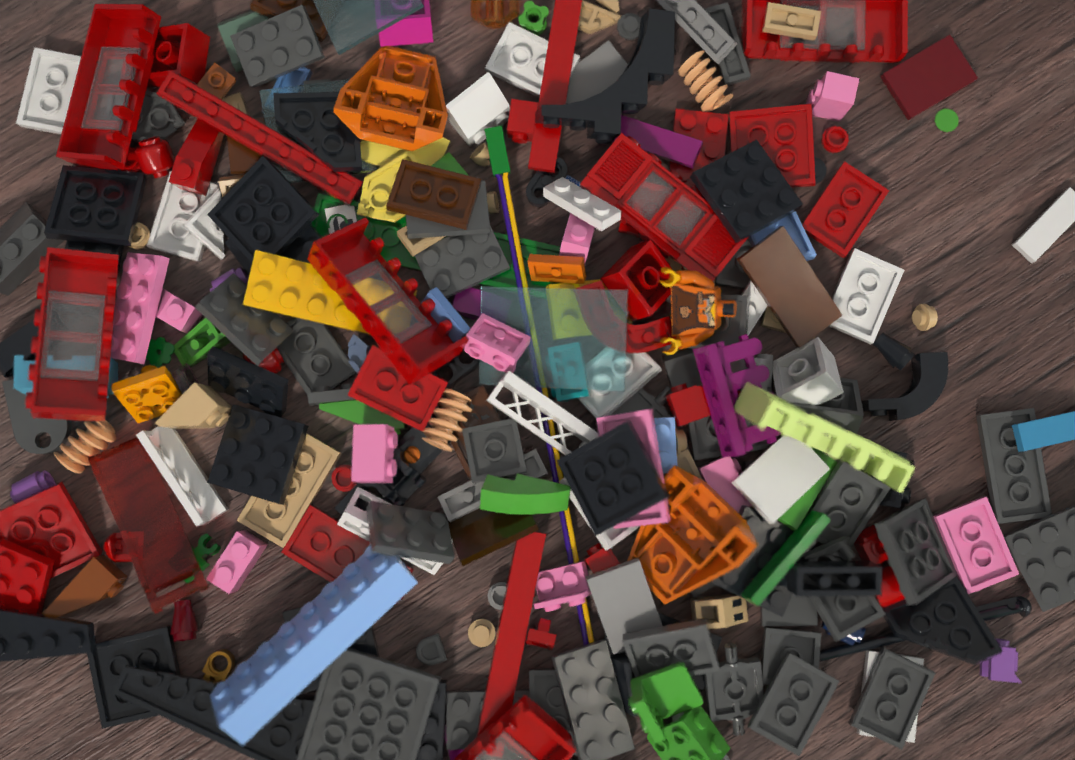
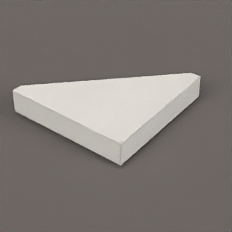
M217 189L183 226L222 260L225 257L224 232L207 215L221 200V191Z

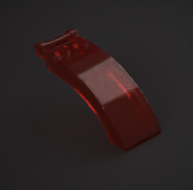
M138 437L88 457L94 476L114 516L140 584L146 593L154 614L162 611L164 606L198 590L203 592L209 589L161 475ZM194 576V581L164 595L157 596V592Z

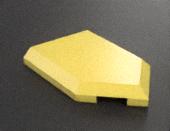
M405 151L364 177L357 215L394 223L406 216L405 214L387 210L386 204L402 159L419 163L412 151Z

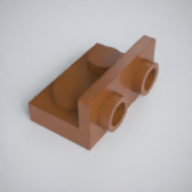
M214 62L197 86L222 100L236 83V79Z

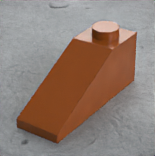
M105 555L93 557L42 614L47 617L59 618L109 597L112 599L123 589L122 583L127 579V576Z

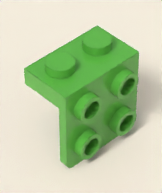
M681 662L630 680L632 696L629 697L631 709L634 714H639L644 732L646 734L650 733L655 743L666 740L663 719L703 704L702 696L685 664Z
M702 706L687 710L677 721L664 725L666 740L655 743L650 733L647 735L648 741L661 760H722L730 750L729 745Z

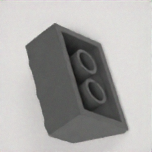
M27 202L0 227V293L7 296L40 265L41 256H46L47 247L57 248L64 241L47 239L44 234L47 221Z
M840 378L844 393L820 405L789 402L809 415L812 414L849 432L850 430L856 434L864 417L858 381L853 379Z

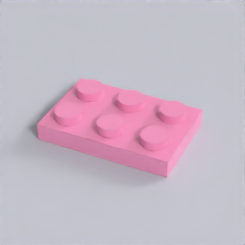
M982 496L933 516L958 574L957 577L967 594L1019 575L987 497Z

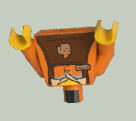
M667 267L660 270L663 273H670L668 280H659V282L664 286L671 287L672 336H677L676 339L669 337L661 339V343L671 342V348L667 351H662V353L672 355L677 352L678 348L685 349L696 346L713 336L715 330L721 326V317L736 316V300H721V288L714 286L713 281L700 272L685 270L674 272Z

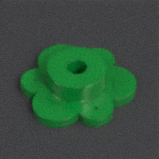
M159 337L156 340L150 339L146 360H150V365L160 368L163 363L169 364L172 360L170 355L175 351L174 345L166 342V339L163 337Z

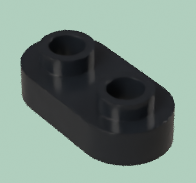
M557 157L556 169L559 171L558 175L551 176L549 172L537 171L528 183L526 198L531 205L543 207L550 202L545 197L537 198L534 193L537 190L543 191V187L557 179L566 178L567 165L563 159Z

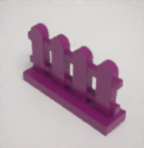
M748 334L738 336L739 342L727 346L721 341L693 349L722 457H737L746 454V451L753 450L752 444L767 440V444L777 442L776 436L781 434L767 425L764 429L755 424L747 427L745 418L734 411V406L739 398L737 390L744 388L746 382L762 389L761 382L766 381L770 375L769 369L765 365L756 366L753 355L761 352V341L757 338L749 339ZM744 358L747 369L732 373L729 363Z

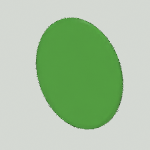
M942 109L936 114L935 124L941 131L950 132L958 126L959 118L953 110Z

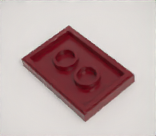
M951 35L946 36L881 75L882 81L908 121L978 79Z

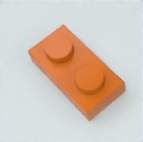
M529 255L527 262L531 281L585 283L586 271L583 257Z

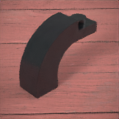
M933 352L914 355L911 359L912 380L908 389L897 398L861 401L863 412L870 411L871 416L889 415V421L911 418L926 411L940 397L948 377V353Z

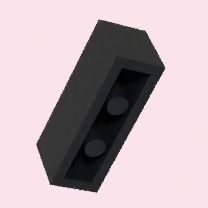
M796 561L787 572V590L796 596H882V567L871 561Z

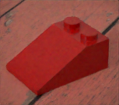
M189 23L159 27L152 54L155 57L147 86L160 87L170 70L197 85L205 75L210 37ZM124 60L121 80L131 79L133 67L127 64L126 60Z

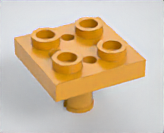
M147 365L141 369L139 375L112 383L113 394L138 424L162 416L183 395L166 366L157 368L153 365Z

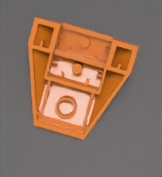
M382 46L340 89L334 106V113L359 139L414 151L443 138L448 114L436 57L393 46Z
M673 466L664 476L665 487L670 495L667 501L671 521L640 526L627 560L639 558L649 589L664 604L737 568L758 546L747 521L704 480L677 466Z

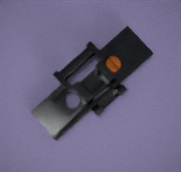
M427 423V425H426L425 428H432V427ZM412 427L398 441L397 447L394 448L397 472L393 476V483H358L340 501L335 509L342 515L357 487L368 492L372 486L377 488L382 494L381 499L390 504L394 503L397 506H403L405 501L426 482V478L422 473L443 450L425 442L422 439L427 438L424 433ZM358 497L354 506L367 511L366 508L369 503Z

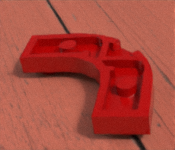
M602 280L574 289L587 327L600 342L611 349L622 353L639 354L670 345V341L666 343L660 342L664 337L676 339V336H672L670 316L641 325L628 324L619 319L610 306Z

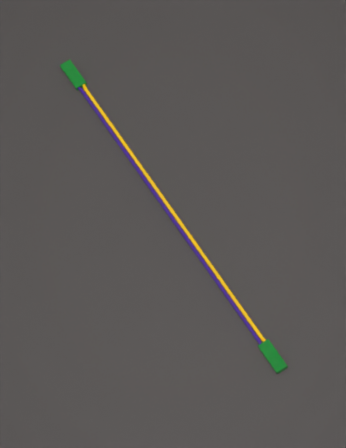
M502 126L486 128L485 135L493 177L496 176L525 331L526 335L531 337L528 348L536 390L549 398L508 181L510 167ZM541 412V418L547 417ZM553 420L542 421L544 433L548 436L556 435ZM546 442L553 482L559 483L564 478L557 462L560 459L559 451ZM568 507V510L559 511L568 563L572 564L579 562L570 508ZM586 600L585 603L576 605L584 645L594 642Z

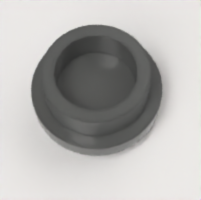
M627 13L621 16L617 23L619 35L626 40L638 38L641 18L634 13Z

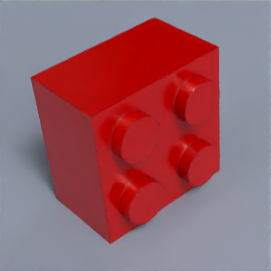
M650 239L631 246L600 280H602L605 287L629 319L634 321L651 316L671 295V287L664 286L659 280L666 281L670 277V273L660 271L662 268L673 269Z

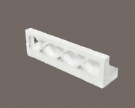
M510 371L503 374L486 400L565 456L571 453L566 448L565 436L575 435L583 442L579 448L599 437V433ZM503 386L512 392L513 404L504 405L495 399ZM518 396H519L521 399H523L524 402H519V401H518ZM530 404L533 406L537 419L527 421L522 418L520 405ZM509 407H515L516 413L509 409ZM540 412H542L547 417L541 418ZM552 419L556 422L559 435L548 436L545 434L542 421ZM537 422L538 428L532 425L531 423ZM563 428H565L570 433H563ZM560 438L561 444L555 441L554 439Z
M157 426L151 431L142 430L136 434L196 527L209 524L229 510L214 486L207 483L208 477L176 429Z
M357 487L337 525L370 542L367 511L355 507V502L359 497L368 503L370 501L390 503ZM400 557L433 575L436 574L443 564Z

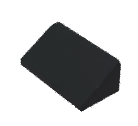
M627 653L610 655L624 710L632 716H638V713H633L629 703V697L632 696L630 680L633 679V674Z

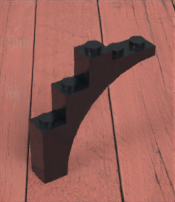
M649 8L641 17L639 36L633 56L623 74L614 84L603 92L583 101L564 105H541L535 112V123L543 124L545 128H558L560 125L570 126V129L574 131H582L587 128V139H595V142L600 144L611 143L621 134V110L624 114L638 113L647 105L648 84L662 85L674 75L675 11Z

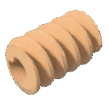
M704 50L693 54L682 64L678 74L681 77H685L684 83L686 85H691L689 91L692 94H697L695 100L698 103L703 102L701 109L706 112L724 105L734 95L733 93L723 94L728 86L727 84L718 86L722 76L712 77L717 69L716 67L706 68L711 59L701 60L702 55L705 53Z
M446 388L443 392L445 398H440L438 402L441 408H435L433 412L436 418L429 419L428 424L432 428H424L423 433L427 438L422 439L436 448L452 452L453 448L448 444V441L457 442L458 439L452 433L453 431L462 432L463 429L457 423L458 421L467 422L468 419L462 412H472V409L467 405V402H472V400L457 391Z
M107 420L95 421L94 423L84 421L87 430L84 431L77 428L75 431L79 438L69 436L67 439L71 446L69 447L61 443L59 447L63 453L53 452L57 460L68 470L78 474L82 473L85 470L84 465L89 466L92 464V457L98 458L101 454L100 450H106L109 446L108 442L116 440L115 430Z

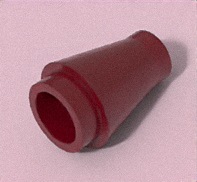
M191 600L175 601L170 635H173L174 642L197 639L196 632L199 629Z

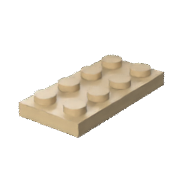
M306 433L284 505L251 496L237 521L284 548L342 453Z

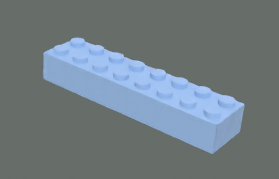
M369 545L364 554L354 563L347 565L343 573L333 582L328 583L313 601L306 603L290 622H286L280 627L277 634L269 641L261 644L253 656L239 664L235 672L224 682H220L210 694L218 726L242 745L246 743L418 583L401 558L394 555L374 553L371 551V545Z

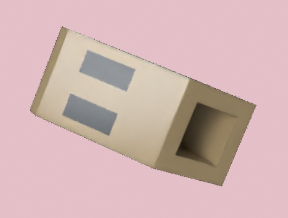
M736 594L690 598L692 621L706 618L709 629L726 628L748 622L746 599Z

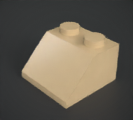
M194 382L155 424L158 427L172 429L221 427L228 421L232 407L212 387Z

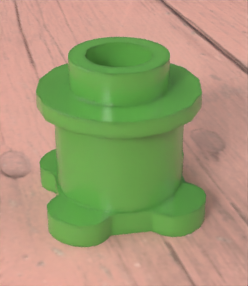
M526 1L523 14L518 17L521 28L539 36L546 29V17L549 15V10L546 6L540 7L535 5L533 1Z

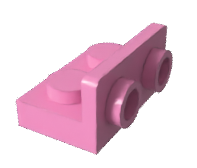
M482 313L466 334V338L469 341L464 351L471 357L480 359L499 371L514 373L516 363L530 344L531 337Z
M581 561L539 571L536 583L539 601L534 603V608H544L545 612L561 608L560 604L569 602L570 607L585 603V598L591 595L586 576L589 575L586 562Z

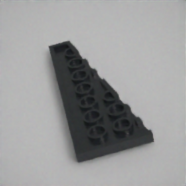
M0 609V662L88 654L97 650L93 622L64 617L59 619L47 617L39 613H23L15 609Z
M126 665L111 691L116 696L255 760H297L315 701L295 696L242 745L218 726L210 694L220 682Z

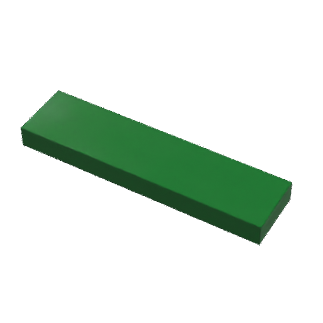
M811 511L799 525L798 529L792 533L740 595L748 602L759 606L830 523V519L824 513Z

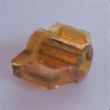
M471 0V17L474 21L487 28H503L519 15V0H509V13L504 16L505 0ZM480 2H486V19L484 20L481 19Z

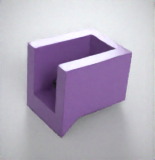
M995 638L1003 652L980 663V676L988 677L989 680L1022 683L1015 675L1018 666V652H1016V648L1009 646V640Z

